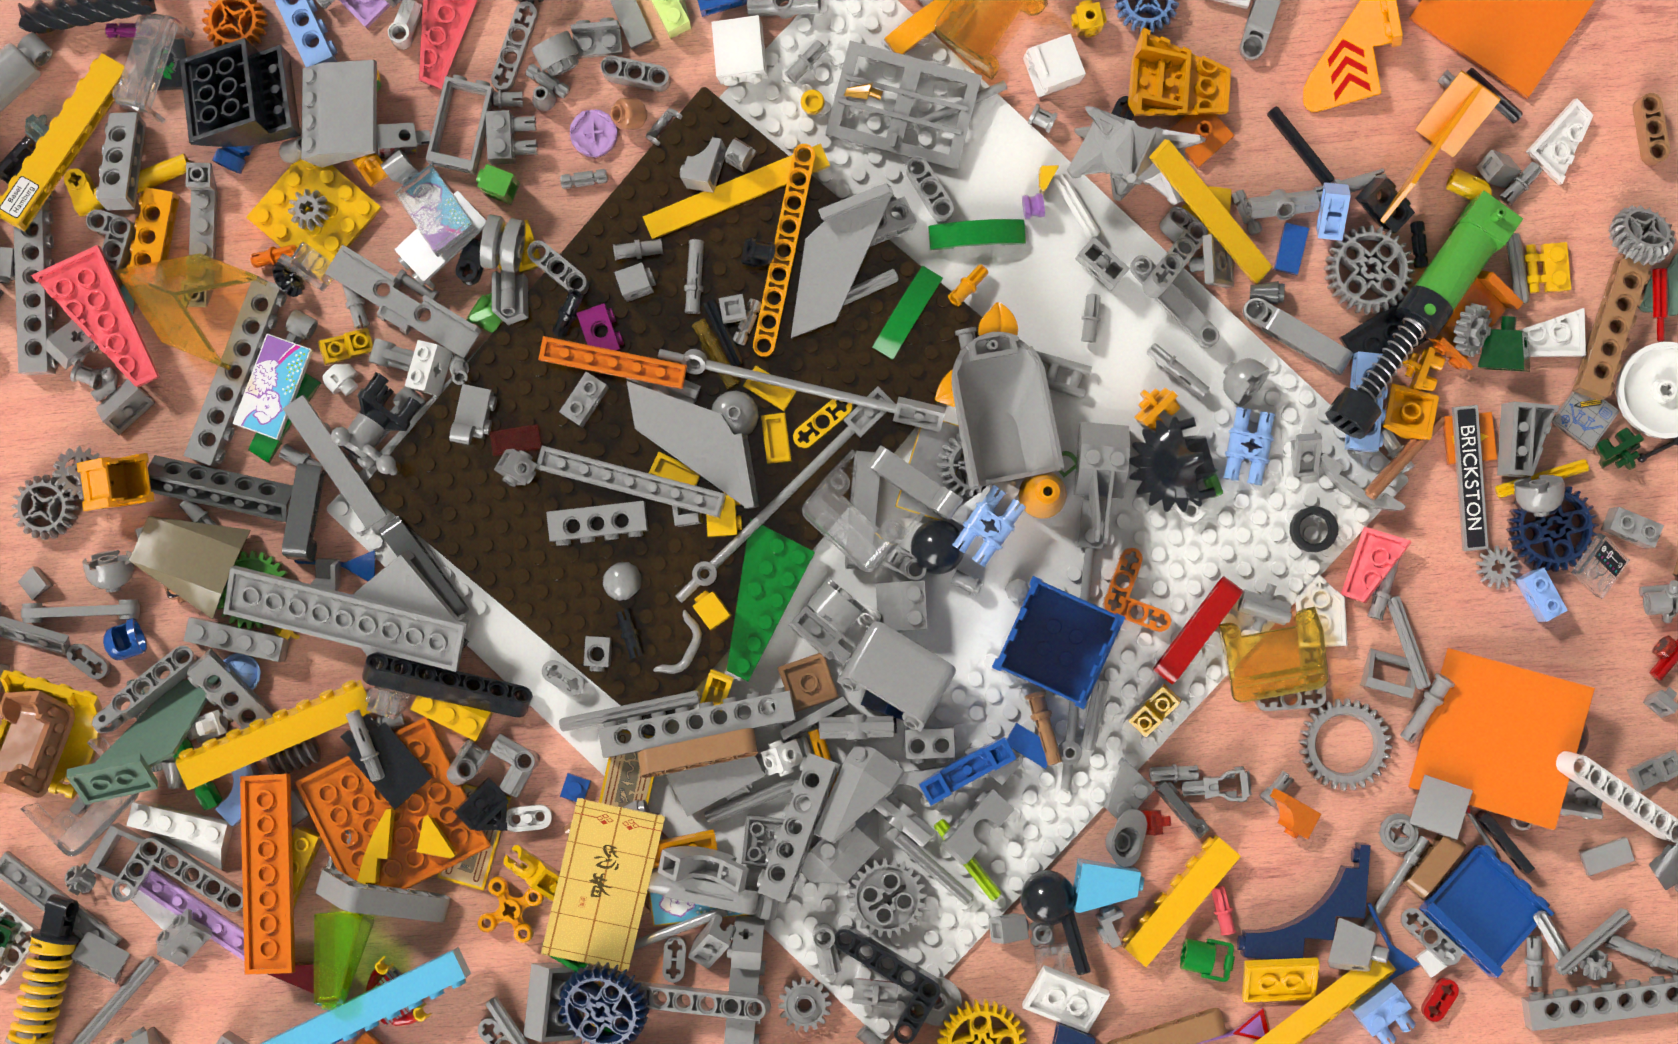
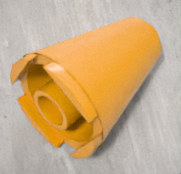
M1052 472L1026 477L1019 487L1020 504L1022 503L1026 507L1024 509L1026 513L1035 518H1050L1059 513L1065 505L1067 498L1065 484L1059 476ZM1044 488L1049 491V496L1044 495Z

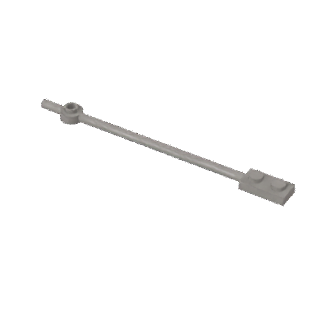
M660 349L658 354L659 359L687 365L686 372L690 374H700L706 369L895 413L893 418L895 422L938 432L941 431L946 407L898 397L897 404L710 361L707 360L706 355L702 351L697 349H690L685 354Z
M878 386L867 396L894 403ZM858 405L843 420L848 427L710 562L704 561L695 565L692 572L693 579L676 595V598L682 603L700 585L709 586L714 583L717 578L716 569L854 433L861 438L886 411ZM704 569L710 573L706 579L700 576L701 571Z
M1082 499L1078 547L1085 548L1080 598L1089 602L1095 549H1103L1106 501L1099 500L1100 538L1099 542H1094L1089 499ZM1069 701L1066 740L1058 746L1063 761L1061 789L1069 790L1071 787L1073 764H1076L1082 755L1080 746L1075 742L1079 707L1075 706V703ZM1069 748L1074 750L1072 757L1065 755L1066 750Z

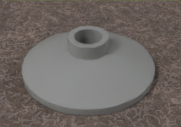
M937 977L942 985L939 995L941 1001L934 1004L924 1021L934 1026L944 1025L943 1020L951 1022L952 1019L949 1012L957 1015L956 1006L961 1008L962 1005L961 994L957 986L950 980L942 977ZM927 983L923 986L928 994H933L937 991L936 986L932 983ZM913 1005L917 1015L924 1013V1008L921 1005Z

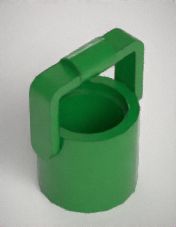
M1186 938L1180 955V969L1201 973V978L1226 982L1230 978V971H1233L1235 956H1233L1234 946L1232 943L1207 938V941L1203 942ZM1216 945L1228 947L1223 967V978L1210 975L1215 963Z

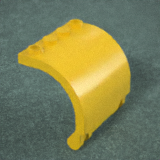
M4 670L0 680L4 686L5 693L41 691L73 709L75 714L74 723L48 792L53 794L62 793L65 794V797L74 799L77 794L71 783L67 785L63 784V782H69L66 777L67 769L92 764L101 734L92 725L94 716L102 710L98 696L91 691L84 690L81 692L74 690L66 684L56 685L50 683L42 677L31 678L17 670L13 672ZM4 718L0 726V751L11 725V722Z

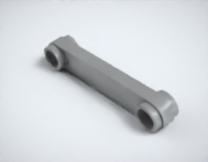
M1141 255L1133 259L1130 264V271L1143 285L1156 265L1150 258ZM1136 262H1144L1147 265V271L1139 272L1135 266ZM1173 282L1160 297L1156 298L1201 346L1212 347L1218 342L1220 337L1218 329ZM1208 330L1212 332L1214 336L1212 342L1204 340L1203 331Z
M139 599L119 600V605L43 608L42 603L22 604L21 618L24 623H42L43 618L100 615H119V619H139L140 614Z

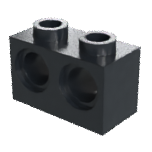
M1374 177L1355 199L1380 227H1383L1384 232L1392 230V233H1397L1415 211L1410 207L1411 203L1405 197L1396 208L1395 216L1393 217L1391 214L1385 223L1381 222V218L1398 192L1395 190L1396 185L1390 179ZM1381 191V198L1378 200L1377 194Z

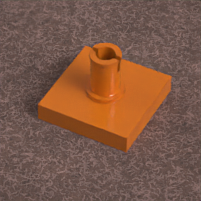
M1216 114L1185 115L1169 129L1171 131L1201 135L1206 138L1204 142L1185 149V155L1197 169L1235 136Z

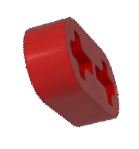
M1441 978L1435 983L1421 1006V1012L1425 1018L1432 1022H1438L1445 1017L1459 994V987L1453 980ZM1450 984L1449 988L1452 990L1451 993H1445L1443 995L1444 991L1441 989L1442 986H1448ZM1430 1005L1436 1006V1009L1439 1010L1437 1014L1432 1013L1430 1015L1431 1011L1428 1010Z

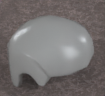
M629 562L616 563L605 572L603 587L607 595L613 599L627 600L640 589L641 574L638 568Z

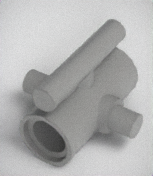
M1672 580L1670 584L1639 587V594L1643 596L1645 613L1647 615L1662 614V621L1671 623L1673 617L1678 613V581Z
M1267 583L1265 592L1262 591L1261 594L1243 590L1238 602L1237 611L1254 616L1253 630L1261 632L1264 623H1267V621L1281 625L1290 622L1292 605L1275 599L1276 585Z

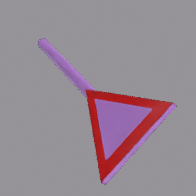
M1263 1007L1236 1030L1197 1044L1233 1035L1259 1040L1269 1032Z

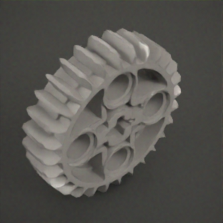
M1374 225L1369 226L1367 232L1365 227L1361 226L1358 229V233L1355 228L1349 231L1350 236L1344 233L1343 242L1336 240L1334 244L1337 248L1331 247L1329 249V252L1334 256H1328L1325 261L1331 263V265L1324 267L1325 271H1330L1331 273L1324 278L1325 280H1332V283L1327 288L1336 289L1332 297L1340 295L1341 298L1338 304L1347 301L1346 309H1350L1355 305V313H1359L1364 308V314H1369L1372 308L1374 314L1380 312V307L1383 311H1387L1389 309L1388 303L1391 306H1396V299L1402 300L1405 297L1401 291L1408 292L1410 290L1405 284L1413 282V279L1407 277V275L1415 272L1414 269H1408V266L1414 263V260L1406 259L1411 254V251L1404 252L1402 250L1407 243L1399 245L1397 242L1400 236L1393 239L1390 238L1392 230H1389L1384 235L1383 227H1379L1374 232ZM1373 240L1377 241L1378 244L1369 252L1358 242ZM1381 247H1386L1389 250L1388 258L1381 255ZM1347 249L1354 250L1356 254L1355 260L1347 257ZM1395 257L1399 266L1398 276L1387 268ZM1340 263L1351 272L1343 283L1339 273ZM1368 266L1372 267L1370 274L1366 273ZM1384 280L1392 284L1391 291H1386L1383 288ZM1350 282H1354L1358 286L1357 294L1349 290ZM1370 288L1381 298L1366 300L1361 299L1360 296Z

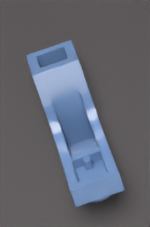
M256 762L232 772L233 787L231 793L215 809L232 827L241 822L240 776L260 775Z

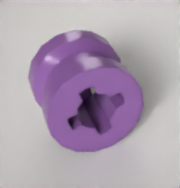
M1037 193L1032 197L1022 195L1025 219H1030L1036 215L1038 217H1045L1042 193Z

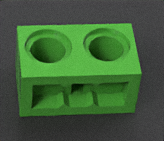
M486 164L484 169H480L476 179L478 188L484 195L512 205L520 185L514 174Z

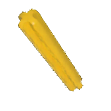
M1581 459L1536 473L1531 476V481L1539 479V475H1555L1564 479L1587 472L1589 465L1586 459ZM1517 480L1497 485L1495 487L1497 497L1503 498L1515 494L1514 482Z

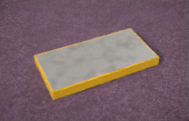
M943 421L940 432L919 427L908 463L947 489H949L950 485L945 486L942 484L946 477L938 476V473L943 471V468L937 467V463L943 462V459L939 458L938 454H945L942 446H950L949 438L956 439L957 434L960 433L959 425ZM963 448L957 452L954 461L960 459ZM902 490L899 491L895 507L935 520H942L941 516L935 514Z

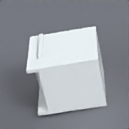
M1071 34L1028 48L1023 57L1038 98L1079 84L1086 74Z

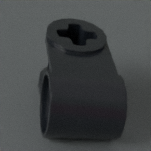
M752 237L745 239L741 264L752 267H762L763 265L770 264L775 254V243H765Z
M475 238L462 249L455 270L458 278L464 284L470 286L479 282L484 269L480 265L481 240ZM470 269L473 271L472 274H468L467 276H465L464 274L465 271H469Z

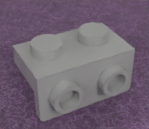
M1569 779L1560 814L1564 816H1569L1570 814L1577 815L1589 820L1594 818L1603 819L1604 814L1601 809L1603 801Z
M1112 904L1099 909L1100 913L1095 915L1100 925L1096 929L1104 944L1108 943L1112 948H1115L1122 944L1112 922L1125 915L1118 906L1113 907Z
M187 908L181 915L179 914L174 918L172 924L166 930L159 933L156 939L157 955L182 967L212 937V929L193 920L192 910Z

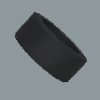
M1311 506L1300 510L1293 516L1289 533L1293 543L1299 549L1306 552H1320L1328 549L1335 542L1338 536V523L1335 516L1329 510L1323 507ZM1310 515H1317L1323 518L1328 526L1326 538L1317 544L1305 541L1300 534L1301 522Z

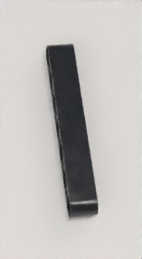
M373 653L367 657L362 673L363 680L372 686L519 718L526 715L533 697L531 690L522 685L460 671L455 672L380 653Z

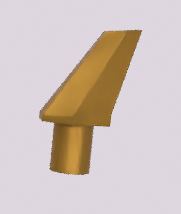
M872 82L848 87L843 96L866 100L870 96L880 100L883 91L872 87Z

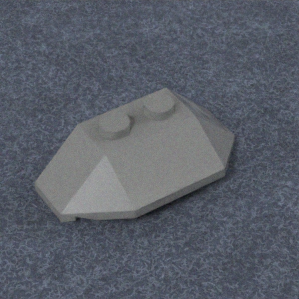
M874 808L870 813L865 812L856 820V825L835 844L820 838L809 849L801 873L811 883H847L880 847L878 811Z

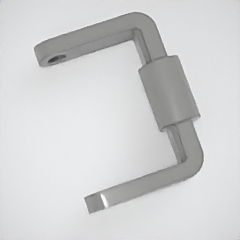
M667 109L645 137L651 143L659 146L660 142L656 139V136L673 117L681 120L683 116L676 110Z

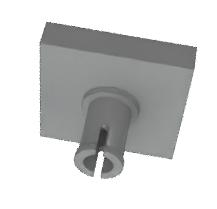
M1213 234L1203 235L1204 256L1191 257L1189 260L1190 271L1193 273L1204 271L1205 284L1222 288L1234 287L1232 257Z

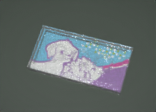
M432 163L394 192L437 257L476 228Z

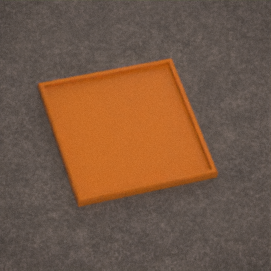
M1421 0L1408 19L1527 99L1595 0Z
M1447 648L1440 674L1452 680L1455 686L1449 689L1443 698L1444 703L1436 707L1426 723L1408 787L1420 790L1424 775L1473 790L1469 802L1470 806L1555 830L1570 779L1557 769L1556 760L1563 751L1577 754L1595 688Z

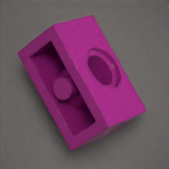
M601 304L577 313L587 345L622 352L620 346L624 345L620 331L615 332L612 323L616 322L612 308L607 309L605 304ZM600 326L608 328V333L603 338L596 336V329Z

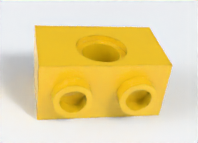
M704 591L694 599L697 603L693 605V608L710 630H713L732 616L718 595L713 591L711 593Z

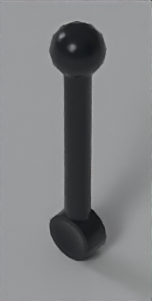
M1678 437L1646 454H1639L1640 457L1637 460L1643 463L1647 458L1674 445L1678 446Z

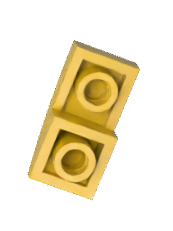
M368 328L346 332L341 336L323 339L318 342L325 365L371 353L373 348Z
M1163 684L1128 721L1146 738L1182 700L1168 686Z

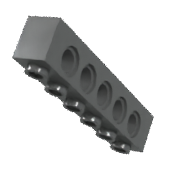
M154 455L148 466L151 492L277 521H287L293 485Z

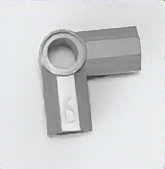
M500 733L493 742L489 752L511 764L499 788L505 793L518 798L531 773L538 766L539 756L534 750L527 749ZM524 754L531 757L532 762L529 767H525L521 762Z

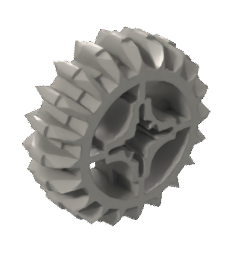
M1631 205L1629 208L1621 210L1613 218L1608 230L1610 232L1609 239L1613 241L1612 246L1618 248V253H1623L1626 256L1625 259L1631 258L1634 264L1640 261L1643 266L1647 263L1652 266L1657 262L1660 263L1672 252L1676 241L1674 238L1676 232L1671 230L1672 224L1665 222L1666 217L1662 218L1658 215L1659 211L1654 213L1650 207L1644 209L1641 205L1637 208Z
M959 433L956 439H948L950 446H942L945 454H938V457L943 459L942 463H937V467L943 468V471L939 472L938 476L946 477L942 484L945 486L950 485L949 490L952 492L957 490L958 496L965 494L966 497L972 498L973 494L982 493V490L989 487V485L969 488L966 466H960L965 464L963 450L960 459L954 461L957 452L962 448ZM954 469L960 470L964 483L957 478Z
M46 474L42 478L34 476L33 482L31 480L25 481L26 488L18 487L21 495L13 496L15 500H18V504L11 506L13 509H18V512L13 514V518H20L16 525L24 527L23 532L25 534L31 533L33 538L40 536L41 539L48 540L50 536L56 539L58 538V533L66 534L65 526L68 528L73 527L70 519L78 518L77 515L73 514V510H79L80 507L73 505V502L79 498L78 496L70 498L69 491L62 494L63 486H55L54 484L59 479L58 477L51 478L50 475ZM51 488L57 492V495L46 497L39 490ZM31 499H32V500H33V507H32V509L30 510L29 507H30V502H31ZM44 503L49 505V507H46L48 508L47 512L43 511ZM62 504V511L59 515L58 508ZM42 517H44L46 520H49L52 524L46 527H42L38 525L34 520L36 518L41 519Z

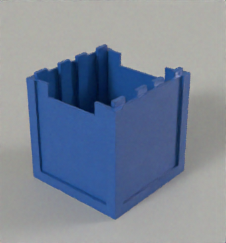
M1032 576L1028 594L1000 656L995 658L992 668L1011 673L1074 702L1075 706L1084 709L1125 617L1118 613L1109 612L1049 585L1040 578Z

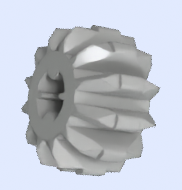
M305 189L304 196L296 192L295 195L298 200H289V203L294 206L288 209V213L294 215L291 221L298 223V227L301 229L307 226L310 231L314 230L315 223L319 227H323V223L320 220L322 218L325 220L329 219V216L324 213L330 210V206L325 205L327 198L325 196L320 197V192L317 190L311 194L309 189ZM306 207H308V208H311V207H312V208H313V211H312V212H306L305 209H306Z

